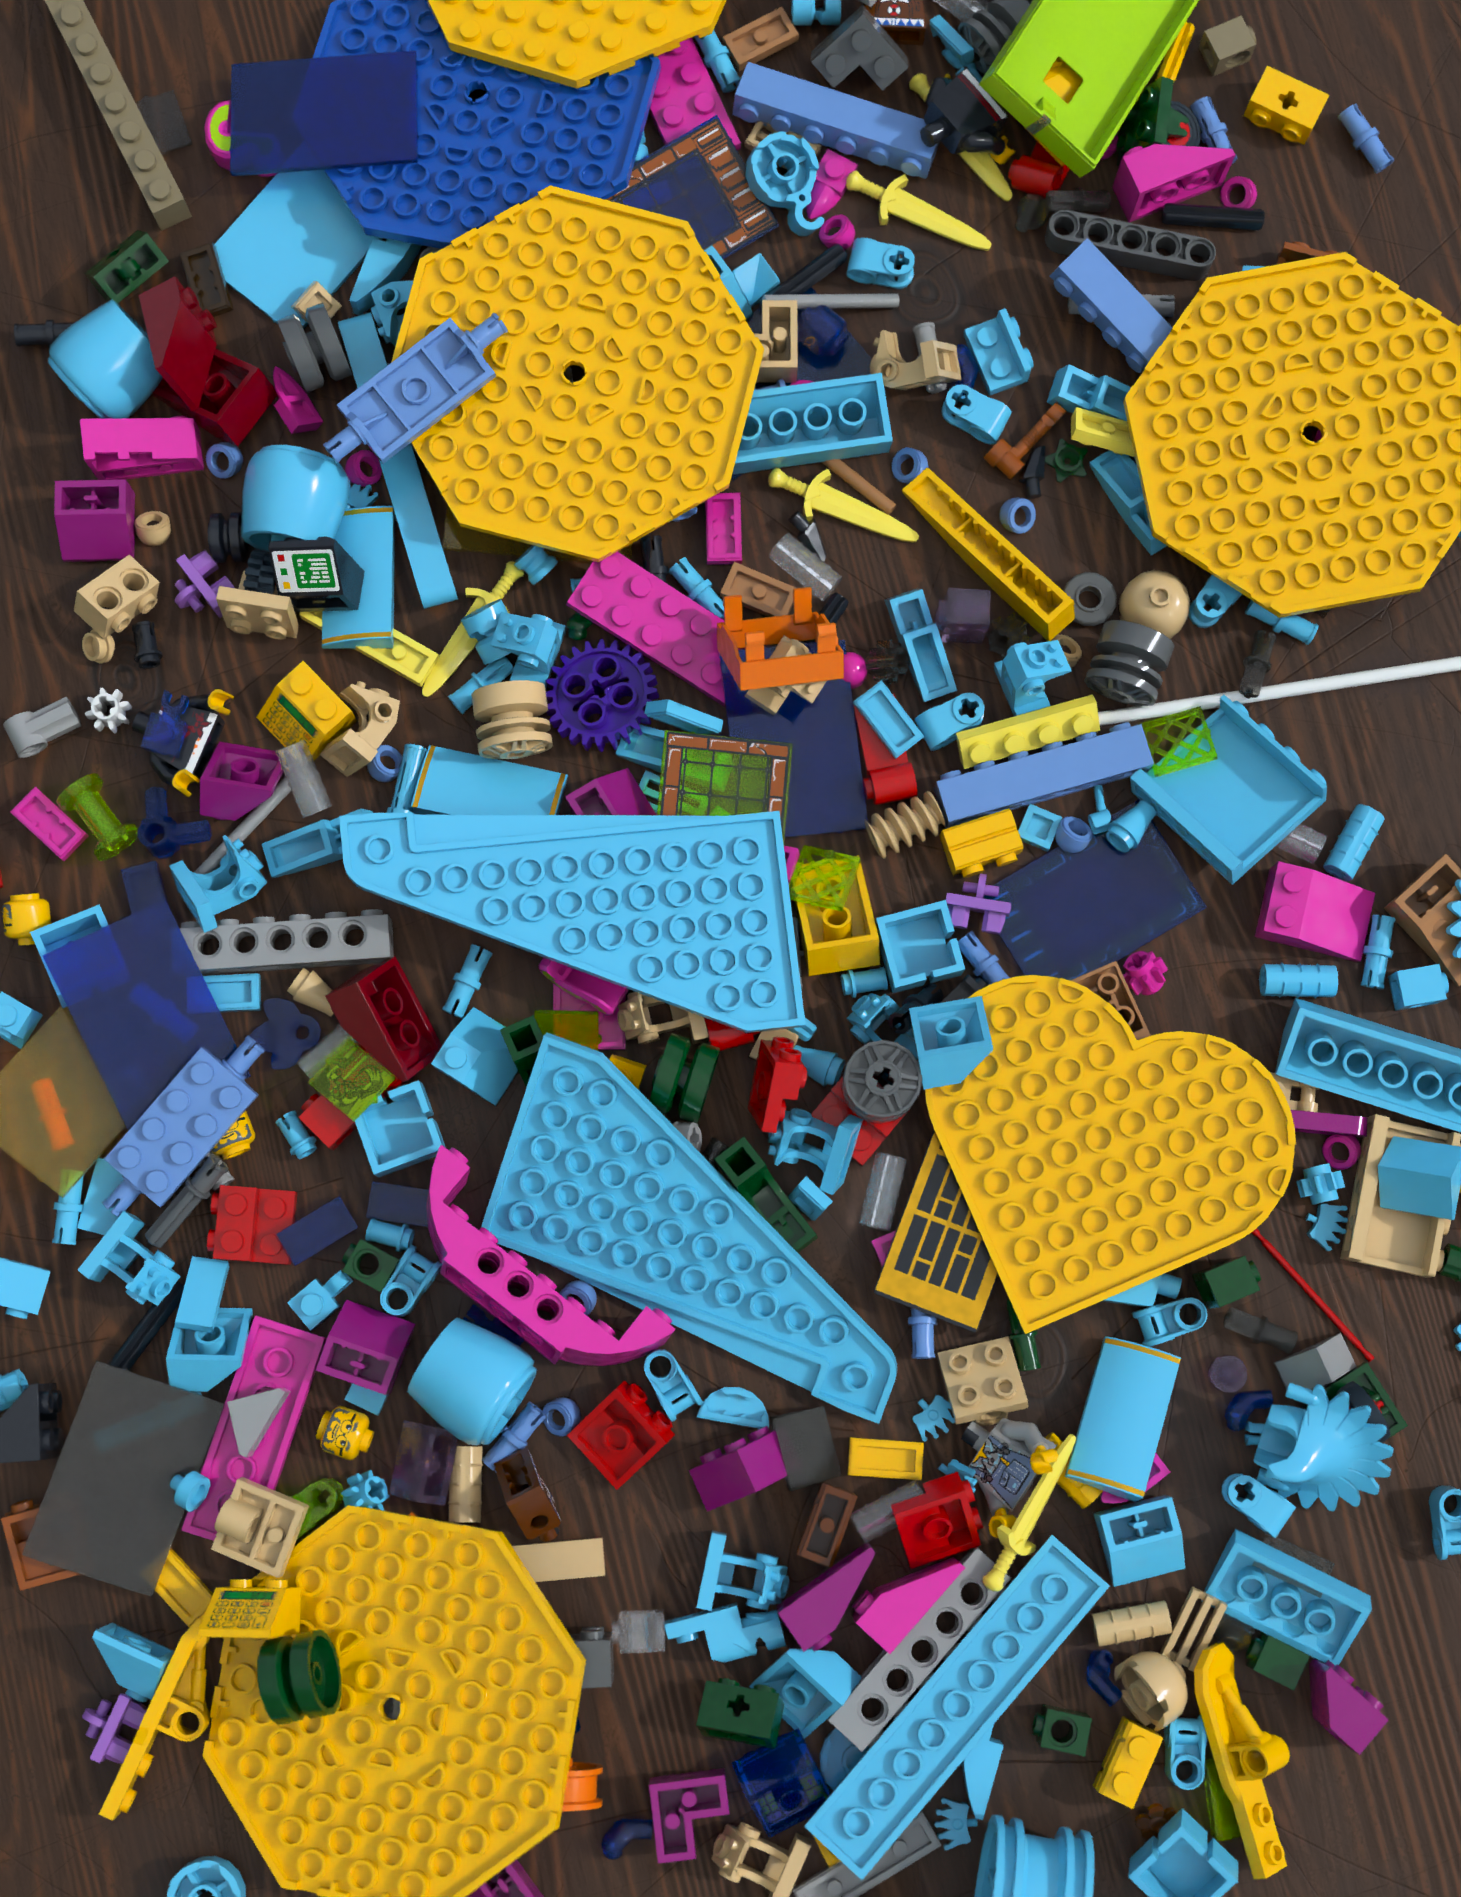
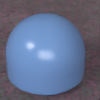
M220 442L208 449L206 463L214 476L226 479L240 471L243 465V455L238 447L228 442ZM220 452H223L229 460L227 470H221L217 466V457Z
M908 447L899 450L892 461L894 477L898 481L907 484L928 467L926 456L921 451ZM912 457L914 460L913 470L908 475H904L901 471V464L904 460Z
M1011 498L1001 506L999 512L1002 526L1006 530L1018 534L1030 530L1036 518L1033 503L1024 498ZM1021 507L1026 514V520L1022 525L1018 526L1015 523L1014 515L1016 510Z
M380 745L377 749L378 753L367 764V770L375 780L390 782L398 777L403 757L392 746ZM380 757H391L395 761V768H386L381 763Z
M1070 816L1064 817L1061 820L1055 834L1057 845L1068 853H1078L1084 850L1093 838L1090 827L1084 821Z
M582 1280L568 1283L559 1293L565 1299L569 1297V1294L579 1296L586 1308L584 1314L587 1316L594 1309L597 1302L595 1289L592 1285Z
M556 1398L547 1403L543 1408V1412L547 1415L546 1419L543 1420L544 1425L556 1436H566L580 1422V1409L569 1398ZM555 1409L564 1416L565 1426L557 1425L553 1421L552 1415Z

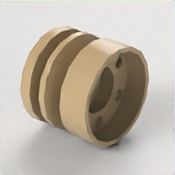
M529 680L506 681L483 686L471 693L475 720L487 723L476 729L477 738L482 740L478 743V752L481 757L489 759H519L545 752L553 747L552 736L547 733L551 729L549 720L538 718V716L548 711L545 684Z

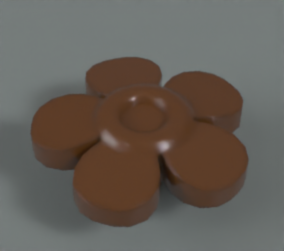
M1155 1803L1147 1808L1148 1814L1142 1813L1136 1816L1135 1824L1138 1829H1141L1142 1837L1150 1839L1153 1835L1155 1837L1158 1835L1159 1830L1177 1811L1173 1807L1163 1809L1162 1804Z

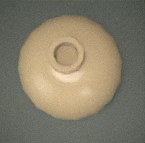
M1151 570L1139 574L1127 584L1119 598L1120 620L1152 628L1169 639L1180 632L1189 617L1190 597L1187 588L1178 577L1167 571Z
M1144 1651L1129 1657L1115 1667V1681L1121 1678L1126 1689L1119 1692L1122 1700L1141 1724L1147 1726L1152 1723L1156 1726L1154 1731L1158 1732L1182 1714L1187 1703L1188 1691L1185 1682V1671L1178 1662L1171 1661L1168 1657L1158 1652Z

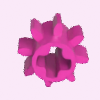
M1138 951L1126 959L1123 965L1126 973L1123 976L1129 989H1132L1135 995L1140 993L1142 995H1151L1162 988L1166 981L1163 973L1168 968L1161 957L1156 958L1153 951L1149 953Z

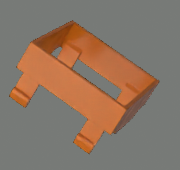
M811 587L793 589L794 614L742 620V596L723 597L724 622L717 623V650L741 691L844 679V651L838 642L835 622L830 623L824 613L819 615L818 612H812ZM785 635L789 639L798 641L815 640L817 642V653L764 659V645L779 644ZM738 648H745L746 662L741 660Z

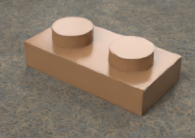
M780 7L723 36V45L728 48L730 57L738 71L745 69L748 62L756 63L797 42L799 34L784 8Z
M734 562L720 592V597L741 595L743 607L767 617L789 615L794 604L793 589H796V587Z

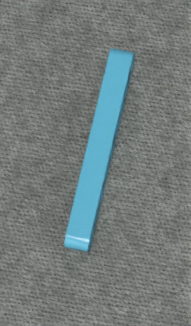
M371 312L338 321L357 388L387 366ZM410 443L384 464L380 460L379 462L424 609L458 600Z

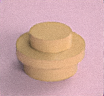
M92 629L90 633L84 635L82 647L85 656L89 660L97 663H107L113 656L115 643L111 635L103 639Z

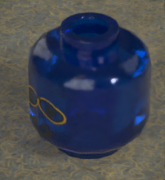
M825 304L817 306L814 310L810 306L807 307L797 320V324L800 326L797 333L798 341L818 357H824L828 354L833 357L849 337V334L846 333L848 326L846 320Z

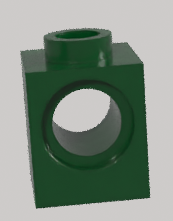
M360 1239L357 1245L352 1242L342 1258V1262L346 1265L342 1272L382 1293L400 1259ZM368 1254H374L379 1261L377 1271L371 1275H366L361 1270V1261Z
M1263 1632L1260 1633L1259 1638L1254 1637L1251 1640L1245 1657L1248 1658L1247 1667L1292 1690H1295L1310 1657Z
M1043 1704L1041 1713H1035L1032 1735L1037 1736L1036 1742L1040 1747L1085 1757L1092 1718L1087 1713ZM1058 1720H1066L1069 1723L1068 1734L1060 1739L1053 1738L1051 1735L1052 1725Z

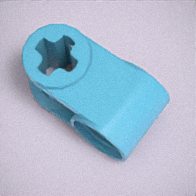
M857 238L853 242L846 275L855 282L902 289L907 287L913 280L915 257L913 252L905 246L878 242L870 238ZM897 265H901V270L896 269Z
M963 384L955 385L947 392L941 409L943 418L949 424L990 445L997 443L1012 414L1010 408L1004 403L989 398ZM958 401L964 404L961 409L954 407Z
M1213 575L1207 580L1206 585L1198 593L1189 608L1190 620L1200 628H1208L1216 624L1231 605H1234L1242 595ZM1206 604L1212 607L1209 612L1203 608Z
M967 692L942 705L926 710L914 720L924 735L930 751H935L957 739V732L980 726L983 721L985 706L983 700L978 695ZM967 705L969 709L976 708L974 717L969 718L967 714L961 716L962 706Z
M411 1245L406 1250L380 1295L382 1308L387 1313L396 1317H404L414 1310L424 1292L429 1289L441 1270L442 1264L439 1261L433 1263L416 1252L417 1247ZM412 1264H416L417 1266L425 1270V1273H422L416 1268L412 1267ZM396 1290H404L408 1295L407 1304L400 1310L392 1309L389 1304V1297Z
M1181 1298L1132 1312L1133 1318L1139 1321L1145 1339L1142 1345L1151 1347L1201 1328L1207 1319V1309L1198 1299ZM1187 1303L1193 1305L1197 1310V1318L1190 1325L1183 1323L1179 1316L1180 1309Z
M656 1349L647 1355L644 1361L645 1374L656 1391L655 1395L671 1422L677 1419V1414L692 1405L697 1404L699 1406L703 1404L687 1374H684L671 1352L665 1349ZM657 1356L668 1358L671 1362L669 1373L665 1376L654 1375L650 1370V1363L653 1358ZM687 1393L686 1396H684V1397H682L681 1399H679L678 1401L672 1403L673 1400H675V1399H677L678 1397H680L681 1395Z
M1229 1475L1221 1486L1223 1499L1246 1516L1256 1527L1273 1538L1277 1537L1296 1509L1284 1497L1248 1475ZM1236 1484L1245 1485L1244 1490L1248 1493L1246 1498H1237L1238 1492L1234 1489Z
M1442 1485L1436 1487L1431 1492L1429 1506L1435 1554L1439 1560H1446L1448 1555L1461 1554V1490ZM1454 1494L1457 1499V1506L1451 1513H1446L1444 1501L1449 1495Z
M1198 1715L1197 1719L1178 1717L1175 1721L1164 1727V1769L1169 1781L1181 1789L1192 1790L1200 1786L1204 1779L1207 1734L1201 1715ZM1179 1730H1186V1731H1192V1732H1191V1733L1179 1732ZM1189 1760L1193 1767L1192 1775L1186 1780H1179L1176 1776V1768L1180 1762Z

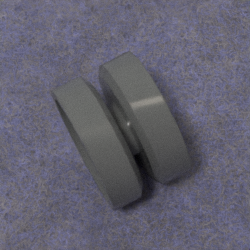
M323 303L306 309L305 316L311 329L308 333L304 332L299 318L294 314L277 320L285 339L283 346L294 372L299 373L307 393L324 385V378L318 366L321 363H325L330 377L335 381L352 375Z

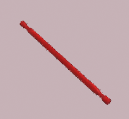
M1257 1228L1251 1233L1261 1241L1262 1245L1347 1339L1363 1353L1367 1361H1372L1374 1356L1362 1346L1355 1335L1273 1245L1260 1234Z

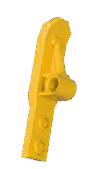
M204 1614L182 1635L99 1815L113 1821L121 1811L128 1812L137 1794V1791L133 1790L132 1787L137 1776L144 1777L152 1763L154 1756L149 1754V1751L159 1731L187 1742L198 1738L209 1726L211 1718L205 1702L207 1670L205 1669L206 1645L210 1637H198V1628ZM192 1712L197 1715L199 1719L197 1730H188L184 1727L182 1723L183 1713Z
M1217 1643L1202 1650L1195 1666V1696L1222 1788L1234 1809L1253 1878L1266 1879L1285 1868L1287 1864L1262 1778L1286 1766L1290 1757L1289 1749L1279 1736L1265 1731L1262 1732L1247 1707L1242 1704L1234 1678V1655L1225 1643Z

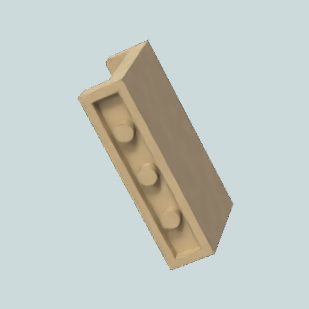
M1377 1114L1366 1117L1368 1118L1367 1137L1362 1139L1361 1156L1358 1160L1340 1259L1424 1278L1435 1277L1436 1271L1440 1272L1444 1263V1250L1440 1249L1443 1236H1446L1449 1232L1451 1220L1381 1208L1378 1164L1393 1136L1461 1147V1134L1456 1132L1444 1133L1390 1121V1117Z

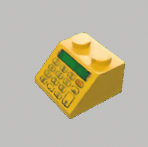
M304 661L275 686L256 717L305 769L320 756V753L328 743L346 732L357 722L352 710Z
M230 1579V1586L215 1588L198 1628V1637L274 1638L299 1634L301 1587H288L287 1579L265 1580V1586H252L253 1579Z

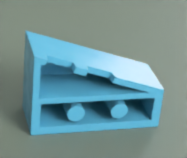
M0 1258V1306L7 1307L5 1314L27 1319L29 1313L38 1315L50 1271L14 1260Z

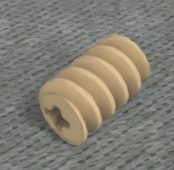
M930 791L923 794V802L918 797H912L910 808L904 802L898 803L897 814L892 808L888 807L884 810V819L879 814L874 813L871 816V825L864 820L870 840L883 859L886 858V846H890L895 853H898L899 841L903 840L910 848L913 847V835H916L922 842H925V830L929 829L936 837L939 836L938 825L942 824L945 826L941 809Z

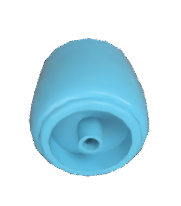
M113 299L74 322L55 339L49 348L50 356L48 357V363L50 367L68 386V389L100 419L129 418L147 401L163 379L155 369L148 334Z
M269 445L262 447L249 461L244 477L241 537L254 548L269 551L270 541H284L286 538L316 540L318 537H330L334 539L345 513L350 489L349 478L342 465L327 455L303 447L291 445Z
M457 1317L442 1331L422 1359L410 1381L407 1393L433 1419L456 1438L470 1445H488L506 1426L523 1401L535 1379L537 1369L533 1366L534 1360L531 1355L520 1346L503 1336Z

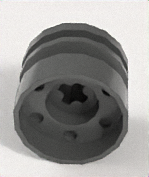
M992 0L986 7V11L978 10L973 14L972 18L965 19L958 26V34L974 49L972 63L975 64L981 78L984 77L1030 6L1027 0Z
M1122 620L1107 621L1102 627L1096 645L1097 650L1101 654L1093 656L1090 662L1092 669L1088 670L1084 682L1096 693L1121 703L1134 706L1154 705L1159 694L1156 689H1159L1163 682L1162 677L1157 672L1167 669L1175 645L1164 634L1144 625Z
M879 1040L865 1044L854 1052L844 1070L842 1091L845 1102L854 1114L865 1121L881 1124L897 1120L909 1111L920 1094L922 1074L919 1063L910 1050L897 1042ZM883 1071L888 1073L887 1080L892 1082V1085L886 1084L883 1089H879L876 1087L877 1080L872 1077L873 1075L879 1076Z

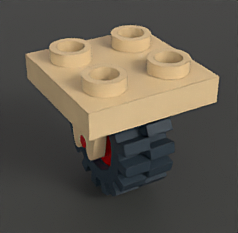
M254 549L251 552V558L247 562L248 568H246V571H243L239 588L223 586L218 588L216 600L226 626L240 634H250L253 631L265 633L266 636L278 640H283L286 637L297 638L299 628L297 617L290 597L278 595L269 551Z

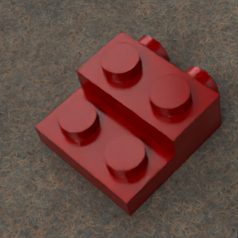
M773 1037L772 1041L763 1039L760 1041L747 1108L762 1132L776 1133L778 1121L782 1122L785 1117L786 1102L783 1099L797 1100L799 1089H803L806 1084L807 1068L804 1067L801 1061L802 1052L793 1049L794 1041L789 1038Z
M873 1075L872 1078L878 1080L881 1076ZM843 1076L811 1114L813 1118L838 1127L849 1114L859 1117L852 1112L844 1100L842 1091ZM877 1082L876 1087L883 1089L884 1087ZM906 1114L895 1121L881 1124L863 1119L852 1159L863 1166Z
M220 1185L219 1193H213L211 1198V1214L217 1215L216 1229H210L207 1237V1250L213 1251V1259L291 1265L298 1192Z
M623 1381L567 1435L616 1490L675 1436L670 1430L673 1424L669 1417L661 1411L655 1413L645 1402L647 1395L644 1390L637 1384L632 1383L629 1385L626 1381Z
M958 1472L922 1483L925 1491L924 1494L890 1505L911 1569L981 1545L977 1530L982 1529L983 1524L977 1507L970 1508L969 1504L975 1501L974 1493L969 1480L961 1481Z

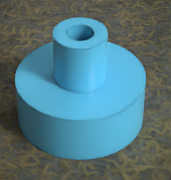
M192 1471L185 1477L179 1474L175 1475L170 1482V1488L176 1490L174 1495L175 1504L188 1512L196 1510L209 1492L210 1479L197 1471Z

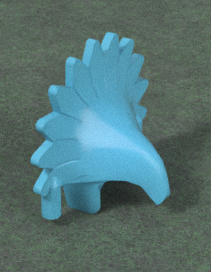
M1289 1382L1285 1397L1308 1404L1307 1409L1286 1405H1271L1253 1460L1255 1464L1265 1468H1260L1256 1480L1263 1485L1277 1489L1278 1494L1284 1498L1298 1492L1303 1508H1309L1319 1497L1329 1511H1335L1339 1497L1352 1506L1357 1507L1361 1500L1359 1490L1377 1495L1380 1487L1373 1477L1387 1478L1391 1474V1469L1380 1460L1390 1458L1393 1455L1394 1449L1387 1444L1378 1442L1379 1439L1385 1436L1386 1426L1383 1424L1366 1423L1371 1413V1408L1367 1405L1349 1409V1394L1345 1391L1340 1392L1329 1401L1324 1387L1320 1384H1316L1313 1390Z

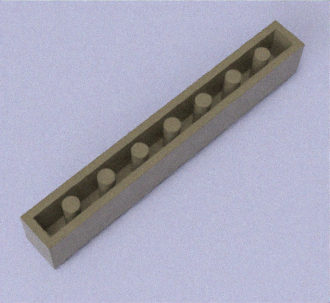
M44 0L160 230L163 231L192 217L185 199L84 1Z

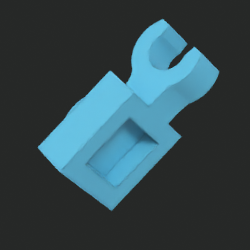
M341 1270L331 1277L325 1285L319 1279H314L287 1303L308 1329L313 1331L341 1307L334 1298L347 1288L353 1280Z

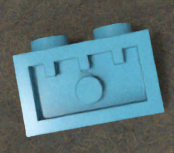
M1006 308L999 310L996 318L964 329V338L989 396L1028 382L1031 368L1034 366L1033 359L1028 348H1022L1018 338L1020 337L1018 323L1014 317H1009Z

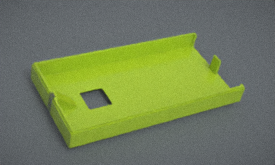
M1033 0L978 85L1081 178L1095 169L1199 0ZM1057 57L1063 60L1082 78V83L1068 104L1043 81Z

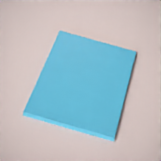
M304 142L214 245L217 249L226 284L270 317L273 322L278 324L277 320L294 314L299 318L304 329L308 323L291 307L313 281H317L333 296L365 259L372 238L380 240L382 238L369 236L364 233L306 142Z

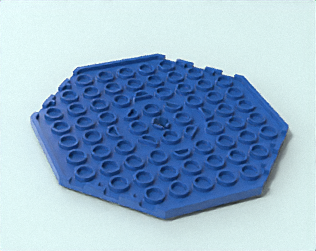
M335 0L330 3L293 122L366 235L443 249L450 245L451 241L475 227L478 229L491 222L496 215L518 203L520 205L537 196L539 191L550 185L604 200L627 188L660 75L661 63L657 56L654 57L653 54L636 60L635 65L613 75H609L608 72L590 79L589 85L576 89L451 51L427 0ZM476 89L484 90L487 93L483 97L475 99V102L469 97V94Z

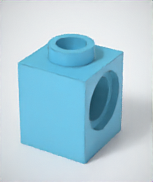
M1439 964L1400 970L1388 976L1395 1011L1438 1004L1447 999L1446 993L1449 992L1448 978L1444 972H1441Z

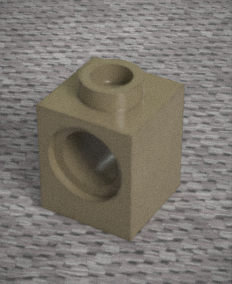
M1242 15L1204 31L1198 48L1212 76L1249 62L1256 47V35L1252 27L1246 25Z

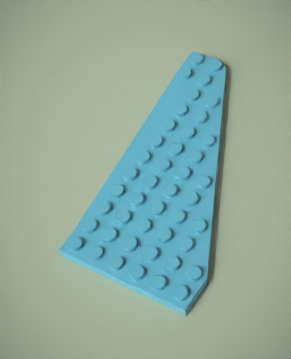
M780 811L730 816L420 815L413 813H367L339 816L344 868L349 879L364 891L745 1033L799 1028L806 1025Z
M546 1033L543 1036L481 1227L490 1231L498 1239L497 1244L537 1258L642 1310L646 1306L651 1310L658 1308L671 1318V1324L812 1392L811 1395L843 1411L879 1424L897 1376V1361L891 1348L602 1052Z

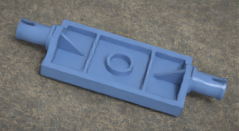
M493 312L490 317L469 332L468 330L462 331L451 318L447 319L337 404L340 412L348 420V426L323 444L327 452L338 463L360 444H367L382 464L387 462L496 377L495 372L482 355L484 354V348L508 332L503 321H498L499 316Z
M247 1035L228 1060L223 1059L222 1061L205 1047H201L104 1158L123 1177V1181L102 1202L107 1209L114 1207L111 1211L112 1214L119 1217L140 1193L145 1194L155 1204L162 1207L259 1096L244 1080L246 1078L244 1073L265 1052V1049L260 1044H256L253 1047L257 1042L256 1040Z

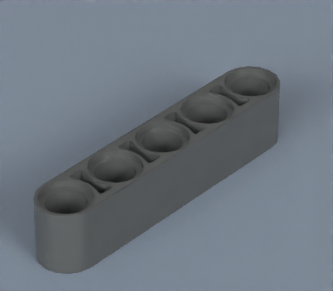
M1070 210L1055 212L1050 218L1045 233V243L1055 253L1070 255L1088 238L1113 265L1194 281L1203 279L1208 274L1216 256L1214 244L1203 237ZM1064 228L1069 232V235L1062 236L1055 229ZM1098 235L1103 239V242H1094L1089 236ZM1123 242H1132L1137 248L1128 249L1123 245ZM1156 249H1166L1171 255L1162 256ZM1198 255L1204 260V263L1194 262L1190 256Z

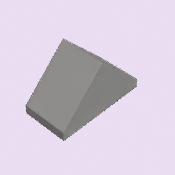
M1341 1333L1274 1362L1286 1390L1289 1382L1312 1390L1316 1384L1323 1386L1331 1383L1357 1367Z
M277 1388L227 1402L240 1455L247 1458L254 1454L289 1396L290 1390Z

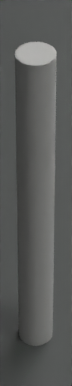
M898 294L763 295L762 300H797V309L898 308L899 306Z
M287 774L277 784L272 796L258 805L235 828L228 838L233 842L239 838L243 842L298 783ZM224 841L194 873L207 874L220 866L221 859L227 854Z

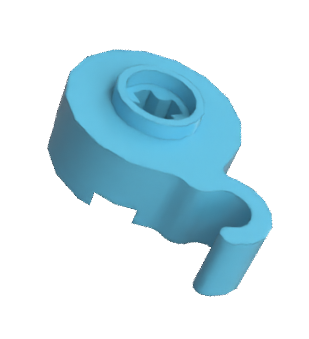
M784 131L770 134L751 151L746 161L745 176L749 189L758 200L768 206L787 208L789 211L787 222L793 233L799 236L811 235L824 223L823 217H818L814 222H808L802 215L803 209L811 202V190L816 180V171L819 169L815 151L804 138L799 139L794 135L785 134L786 132ZM776 163L779 164V167L784 165L787 168L788 172L784 176L777 172Z
M203 1856L187 1863L171 1880L167 1892V1897H200L202 1895L201 1889H205L206 1892L209 1890L214 1897H246V1885L240 1871L230 1861L217 1856Z

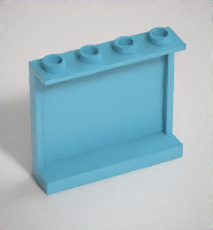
M1225 695L1220 697V708L1147 773L1140 768L1130 777L1131 792L1140 800L1150 803L1155 808L1156 815L1232 885L1326 801L1327 783L1318 771L1306 768L1300 762L1298 754L1291 747L1280 745L1266 725L1263 723L1258 725L1249 717L1247 709L1240 702H1232Z

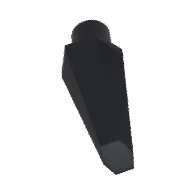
M1046 446L1032 449L1020 475L1019 482L1026 485L1028 499L1042 496L1039 482L1045 478Z
M796 511L788 521L799 531L797 538L803 543L817 564L821 565L824 563L827 553L815 519L808 521L799 511Z

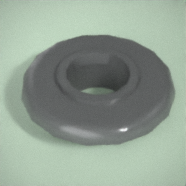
M1083 572L1075 575L1066 583L1063 589L1074 600L1075 619L1073 621L1083 626H1096L1104 623L1113 615L1117 606V594L1113 584L1106 577L1096 572ZM1085 591L1094 593L1098 597L1099 605L1094 608L1084 607L1079 600L1080 594Z

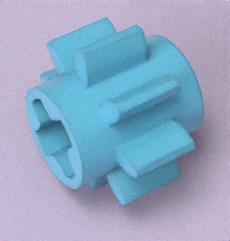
M1330 1163L1303 1169L1305 1179L1296 1181L1300 1197L1310 1196L1312 1205L1339 1199L1337 1189L1345 1187L1341 1170L1332 1172Z
M368 1470L346 1479L350 1487L341 1492L345 1506H362L384 1510L381 1503L390 1498L384 1478L381 1479L380 1477L373 1476L372 1470Z

